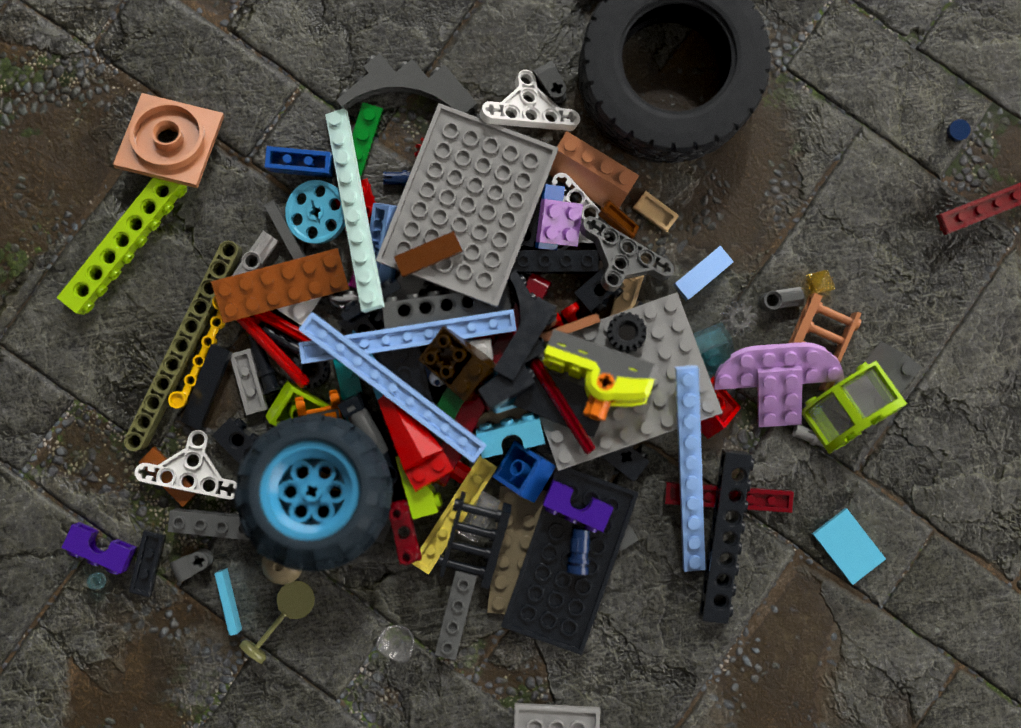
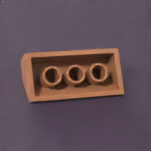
M566 131L557 146L559 149L549 176L554 177L558 173H566L593 203L602 207L607 200H610L615 206L620 208L639 175ZM558 177L556 179L562 184L566 185L565 182L567 179L565 177L562 179Z

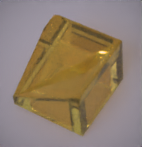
M828 270L807 275L811 294L835 290V285Z

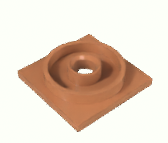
M142 93L113 166L116 169L198 188L224 119V114ZM170 129L173 132H178L177 138L172 142L162 143L158 140V135L162 131Z

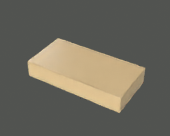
M647 191L643 193L632 208L665 233L668 232L679 217L677 213Z

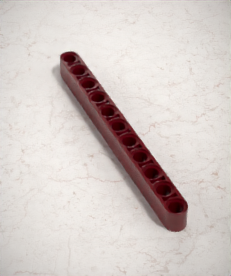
M532 273L526 287L530 293L533 292L536 297L544 300L552 282ZM515 304L513 310L516 323V330H518L519 315L517 304ZM516 332L499 334L493 345V361L496 364ZM479 396L475 401L464 402L454 419L472 434L476 429L479 418L486 411ZM443 440L441 448L455 470L462 454ZM453 472L435 481V483L445 487Z

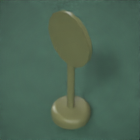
M293 581L281 587L277 594V606L281 612L279 617L256 645L249 640H243L239 645L240 648L253 660L263 664L266 660V654L260 647L285 616L289 619H300L311 612L315 603V596L311 587L302 581Z

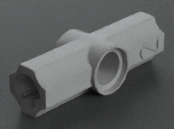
M263 231L249 252L243 255L242 262L232 276L264 268L266 260L279 241ZM252 257H257L258 259L255 267L249 266V261Z

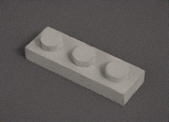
M249 348L232 353L230 358L246 415L268 410L261 380L257 376L258 369L252 349Z

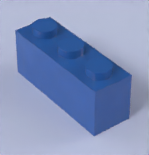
M266 147L265 168L269 172L332 178L334 159L331 152Z

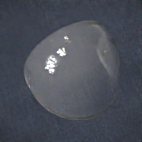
M392 625L382 631L375 647L384 656L398 662L407 663L413 653L414 637L408 628L401 625Z

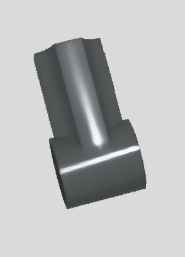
M801 287L769 291L759 297L758 304L765 311L799 306L804 304V293ZM769 295L772 296L774 299L773 306H770L767 303V297Z

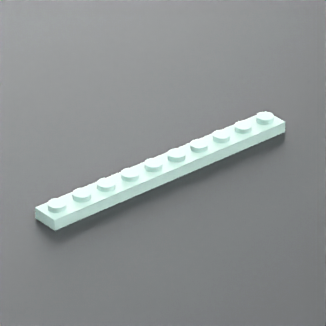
M343 108L325 114L360 307L361 311L366 313L385 306L348 111Z

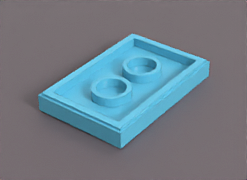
M844 508L812 533L852 585L886 560L847 508Z

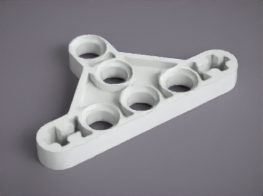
M529 70L519 72L515 79L516 89L502 102L490 101L484 103L479 113L480 118L485 123L573 131L580 122V116L575 110L560 108L537 88L536 77ZM521 77L527 78L530 84L523 83ZM523 95L530 96L533 102L526 101ZM511 111L514 113L515 118L508 117L505 112ZM526 113L533 114L535 120L528 119ZM545 115L553 116L555 122L547 120Z
M558 173L553 177L552 185L558 183L556 180L558 177L561 179L565 177L567 179L565 184L568 187L571 184L575 187L566 196L564 195L563 202H571L570 195L573 192L581 194L582 200L579 203L583 204L581 223L585 220L584 211L589 207L596 211L595 218L607 223L598 215L600 209L566 173ZM579 232L578 243H594ZM609 234L604 235V238L607 239V238H609L611 235H609ZM564 245L560 249L557 248V250H566L569 246ZM622 245L624 251L627 250L628 245Z
M195 430L190 433L186 448L159 465L142 463L135 469V476L141 482L228 500L234 499V493L228 496V492L220 490L221 494H216L219 490V482H223L221 485L223 487H229L230 484H233L235 489L237 483L221 477L206 453L209 438L201 430ZM197 434L204 436V443L200 446H196L192 442L193 437ZM190 455H197L199 457L197 466L191 467L188 465L187 459ZM148 467V471L156 473V468H158L156 482L153 481L155 477L149 475L143 479L140 471ZM165 471H170L173 475V479L169 483H163L161 480V475ZM187 475L194 478V484L189 488L184 487L182 484L183 478ZM207 480L215 482V489L211 492H207L203 488V484Z

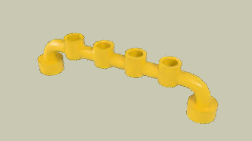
M215 296L212 299V304L218 312L210 320L211 327L208 334L201 340L202 347L199 354L193 358L194 365L190 374L184 378L185 385L182 391L172 392L168 397V403L173 408H183L187 404L188 396L196 384L210 345H207V340L210 338L212 340L211 344L217 345L215 337L219 329H223L226 323H223ZM217 319L220 320L219 326L215 325ZM199 358L203 359V363L201 365H199L198 363ZM191 377L194 378L193 384L189 381Z

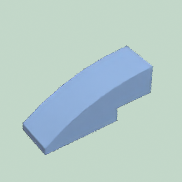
M719 246L675 282L673 286L687 301L734 261Z

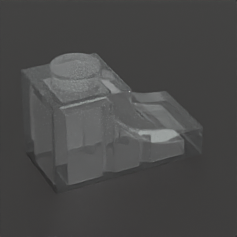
M482 491L474 505L497 511L501 501ZM469 513L463 523L487 528L492 519ZM458 531V533L464 535L465 537L471 539L476 543L481 537L463 531Z

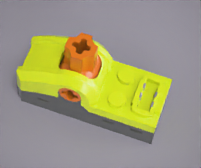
M553 329L543 359V365L559 373L569 372L568 375L576 379L586 378L585 392L589 399L583 415L603 422L611 406L634 407L645 405L659 368L648 361Z

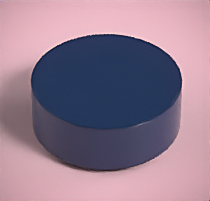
M962 119L953 121L947 128L948 137L956 142L966 139L971 131L969 123Z

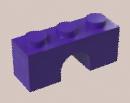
M552 480L542 502L543 506H546L545 510L554 515H557L558 512L566 515L565 519L574 524H577L578 521L586 524L585 528L594 533H597L598 530L603 532L614 509L612 505L592 497L587 507L576 509L570 503V498L574 491L573 488Z
M81 522L71 525L62 545V549L68 551L67 554L73 557L81 556L87 559V563L91 565L106 567V571L118 575L128 570L137 547L117 539L111 541L108 549L103 551L96 545V536L99 530Z

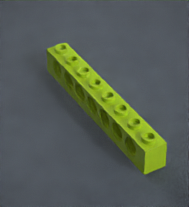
M152 178L57 296V299L76 314L85 315V313H89L94 308V302L97 298L102 297L107 292L109 283L119 277L122 267L132 261L134 252L138 247H142L147 242V236L150 232L155 231L160 226L162 217L172 211L175 201L185 195L187 186ZM164 188H168L167 196L162 197L161 191ZM155 204V211L149 214L148 207ZM141 220V228L139 230H135L136 222ZM128 237L129 242L125 247H123L122 240L123 238ZM112 253H114L115 260L114 262L109 263L108 258ZM98 270H101L102 276L97 280L95 274ZM87 286L89 289L88 294L83 296L82 290Z

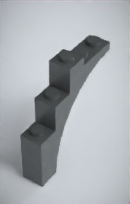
M380 53L376 56L372 55L366 60L363 67L367 75L358 77L354 82L355 85L350 89L346 88L340 92L339 98L336 100L342 109L345 108L347 110L356 103L375 95L405 92L424 96L467 114H472L478 109L477 102L445 65L441 68L436 67L430 73L429 78L413 59L409 62L404 61L397 68L398 71L395 72Z

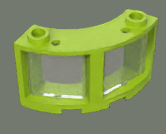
M877 361L869 365L867 362L861 364L855 369L857 372L845 378L816 398L814 396L805 402L806 407L802 409V415L829 454L845 446L862 434L863 430L871 425H876L907 404Z

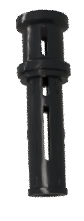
M249 333L246 334L259 369L257 376L261 379L265 390L263 394L269 395L280 391L282 387L278 385L275 376L276 370L271 368L266 351Z

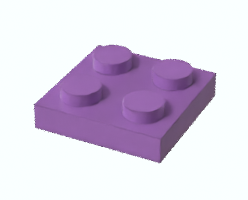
M541 199L536 242L578 247L583 204Z

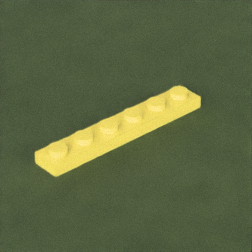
M481 456L478 457L421 546L422 560L412 563L414 566L429 575L440 554L442 555L447 547L456 514L455 511H452L455 498L460 499L461 492H466L464 503L474 505L498 466L485 458L482 459ZM461 511L459 522H463L468 512Z

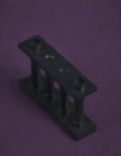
M461 492L460 499L455 498L452 511H455L456 514L445 555L440 554L437 565V567L441 568L439 576H444L446 567L478 575V578L482 579L481 587L489 589L511 515L512 505L503 503L502 510L497 509V511L464 503L466 492ZM461 511L494 519V522H497L496 529L492 528V530L459 522ZM459 530L489 538V541H492L491 548L486 547L485 549L455 541V532ZM451 549L482 556L487 562L485 566L481 565V567L448 558Z

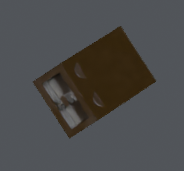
M446 326L440 329L418 359L464 402L475 401L478 397V389L490 382L496 374L493 370L497 364Z

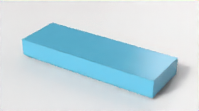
M228 568L219 570L214 575L228 633L232 636L238 634L242 627Z

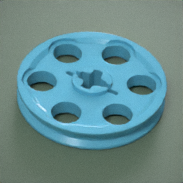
M311 180L302 183L290 194L286 203L285 217L289 229L297 238L311 244H324L335 239L343 231L345 220L340 192L337 187L322 180ZM319 186H324L325 194L322 197L316 195V189ZM304 193L306 195V202L299 205L297 197ZM334 199H339L340 208L335 211L332 210L331 202ZM315 208L321 210L318 213V217L313 215ZM301 214L303 218L302 223L296 226L293 219L295 215ZM330 220H335L337 223L334 231L327 229V224ZM312 227H315L318 231L314 239H311L308 235Z

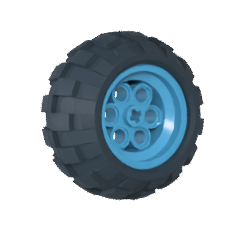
M308 414L307 416L289 418L277 423L274 428L265 434H261L254 441L252 448L245 459H242L238 468L234 504L235 508H237L239 524L245 536L249 538L263 556L289 569L324 571L351 562L376 541L389 517L393 491L387 462L378 446L366 433L343 419L321 414ZM307 467L309 470L308 476L300 479L298 476L299 469ZM325 467L330 468L331 476L327 479H322L320 476L321 470ZM290 486H295L297 489V493L293 498H288L286 495V490ZM309 487L318 488L315 492L316 497L307 494L310 492ZM334 487L342 489V494L337 499L331 497V490ZM304 505L307 508V514L305 517L299 518L296 514L297 508ZM322 506H328L330 509V514L326 518L319 516V509Z

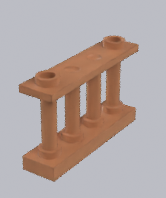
M816 293L810 294L788 343L806 342L804 341L806 333H814L838 344L833 355L841 362L853 332L857 331L861 324L859 318L862 313H851L850 317L823 306V303L820 302L823 296ZM820 313L845 324L846 327L842 336L814 325L812 321L814 315ZM823 382L818 390L827 391L834 386L835 382Z

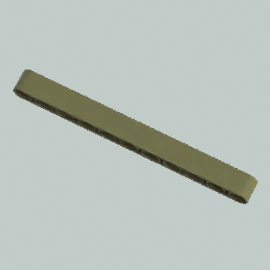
M224 241L220 244L125 436L124 445L129 451L144 450L148 447L169 405L168 397L172 392L176 391L216 309L212 304L215 293L210 295L208 287L212 284L211 281L233 275L242 257V249L238 244L232 241ZM230 246H234V254L228 257L226 254L227 249ZM224 265L225 273L219 276L217 269L219 266ZM205 303L206 311L201 314L198 309L199 305ZM192 322H196L197 330L192 333L189 330V326ZM185 340L188 347L183 352L180 349V344ZM173 360L178 362V368L175 371L171 368ZM165 378L169 382V386L166 390H164L161 386V383ZM154 398L159 400V406L156 409L152 406ZM145 417H148L150 420V425L147 428L143 425ZM135 436L140 438V445L138 447L133 442Z

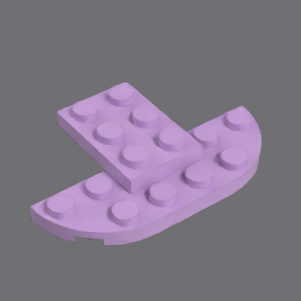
M799 342L746 347L732 353L731 357L718 367L713 386L714 390L757 387L758 427L802 425V384L844 380V373L837 357L818 344Z

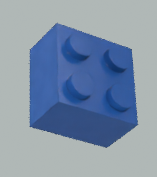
M514 440L494 473L493 478L519 496L535 503L556 465L530 448L524 449L521 443Z

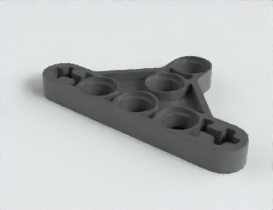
M589 216L581 223L580 232L595 243L605 268L601 278V285L606 291H616L624 279L649 274L660 281H665L674 273V266L670 261L601 220ZM604 234L611 235L613 242H608L604 238ZM622 245H628L632 252H625ZM641 255L648 257L650 263H644L641 260ZM615 261H621L624 269L618 268L615 265ZM607 277H613L617 284L611 285L607 281Z

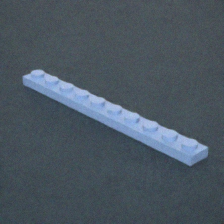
M512 309L344 336L367 354L429 345L443 326H446L463 339L516 332L517 330L514 310ZM313 340L298 342L302 364L336 359Z
M314 312L310 313L298 329L474 463L487 446L482 440Z
M697 365L675 367L682 562L684 572L705 570L699 367Z

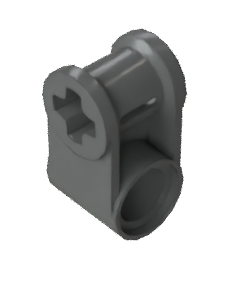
M549 61L533 70L536 81L546 96L555 104L562 103L566 98V84L553 61Z
M202 548L169 563L178 583L211 565L214 555L211 550ZM203 557L204 561L200 562L198 558Z

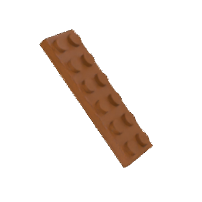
M338 248L211 281L223 323L349 289Z

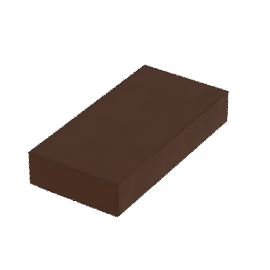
M610 200L603 204L598 213L612 228L631 239L635 237L639 226Z

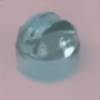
M101 572L92 573L88 576L86 584L92 590L101 589L106 584V577Z

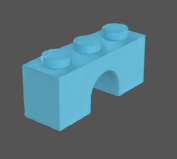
M534 413L524 414L521 418L515 420L513 418H506L498 424L484 423L479 428H476V436L487 444L481 452L482 459L503 454L501 444L508 435L520 437L524 449L545 444L539 415H534Z

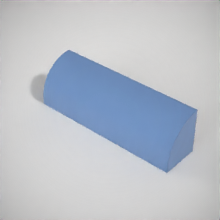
M373 203L370 232L375 259L378 256L396 211V205ZM376 262L380 283L388 278H391V280L395 279L396 269Z

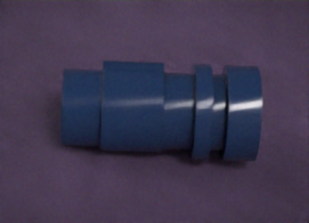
M573 529L570 547L571 555L568 558L570 564L567 565V573L588 575L590 530Z

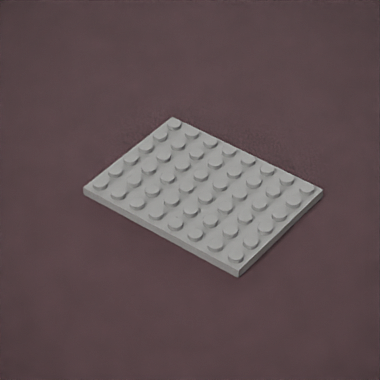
M438 103L376 262L399 270L394 256L454 231L463 252L410 275L497 308L559 148L502 126L485 123L478 117Z
M677 292L623 311L624 313L632 312L634 315H639V318L644 320V324L647 327L645 342L637 351H631L630 353L622 351L621 353L648 361L659 368L645 405L609 407L605 421L600 422L595 437L589 436L595 446L593 452L585 454L568 427L539 416L558 471L677 430L675 367L697 365L699 367L700 421L723 413ZM622 312L600 319L601 322L571 332L569 335L618 351L609 342L607 330L614 316L620 315ZM623 325L620 327L618 334L621 339L629 341L635 337L636 332L633 326ZM544 366L549 373L585 387L586 378L576 379L569 376V372L559 373Z

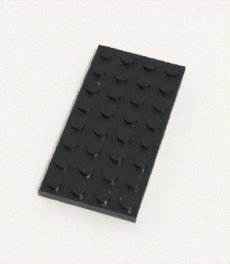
M556 467L552 480L573 488L574 491L571 495L570 503L574 508L583 509L587 507L591 498L594 497L612 505L614 509L603 532L599 530L597 533L590 531L588 575L567 573V565L570 564L568 558L571 555V537L573 529L588 530L585 528L586 524L579 521L577 524H574L565 519L566 515L559 512L557 515H554L545 510L546 506L542 507L501 627L582 655L639 492L572 468L558 471Z

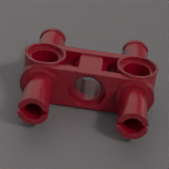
M408 500L392 502L389 519L393 529L400 565H407L422 560L421 550L417 541ZM400 527H407L410 530V535L402 537L399 534Z

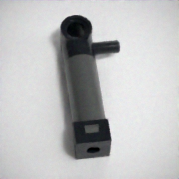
M360 391L342 400L337 406L344 418L348 417L350 423L366 433L378 446L387 462L388 468L395 474L391 476L393 485L400 477L397 461L366 407L368 403Z

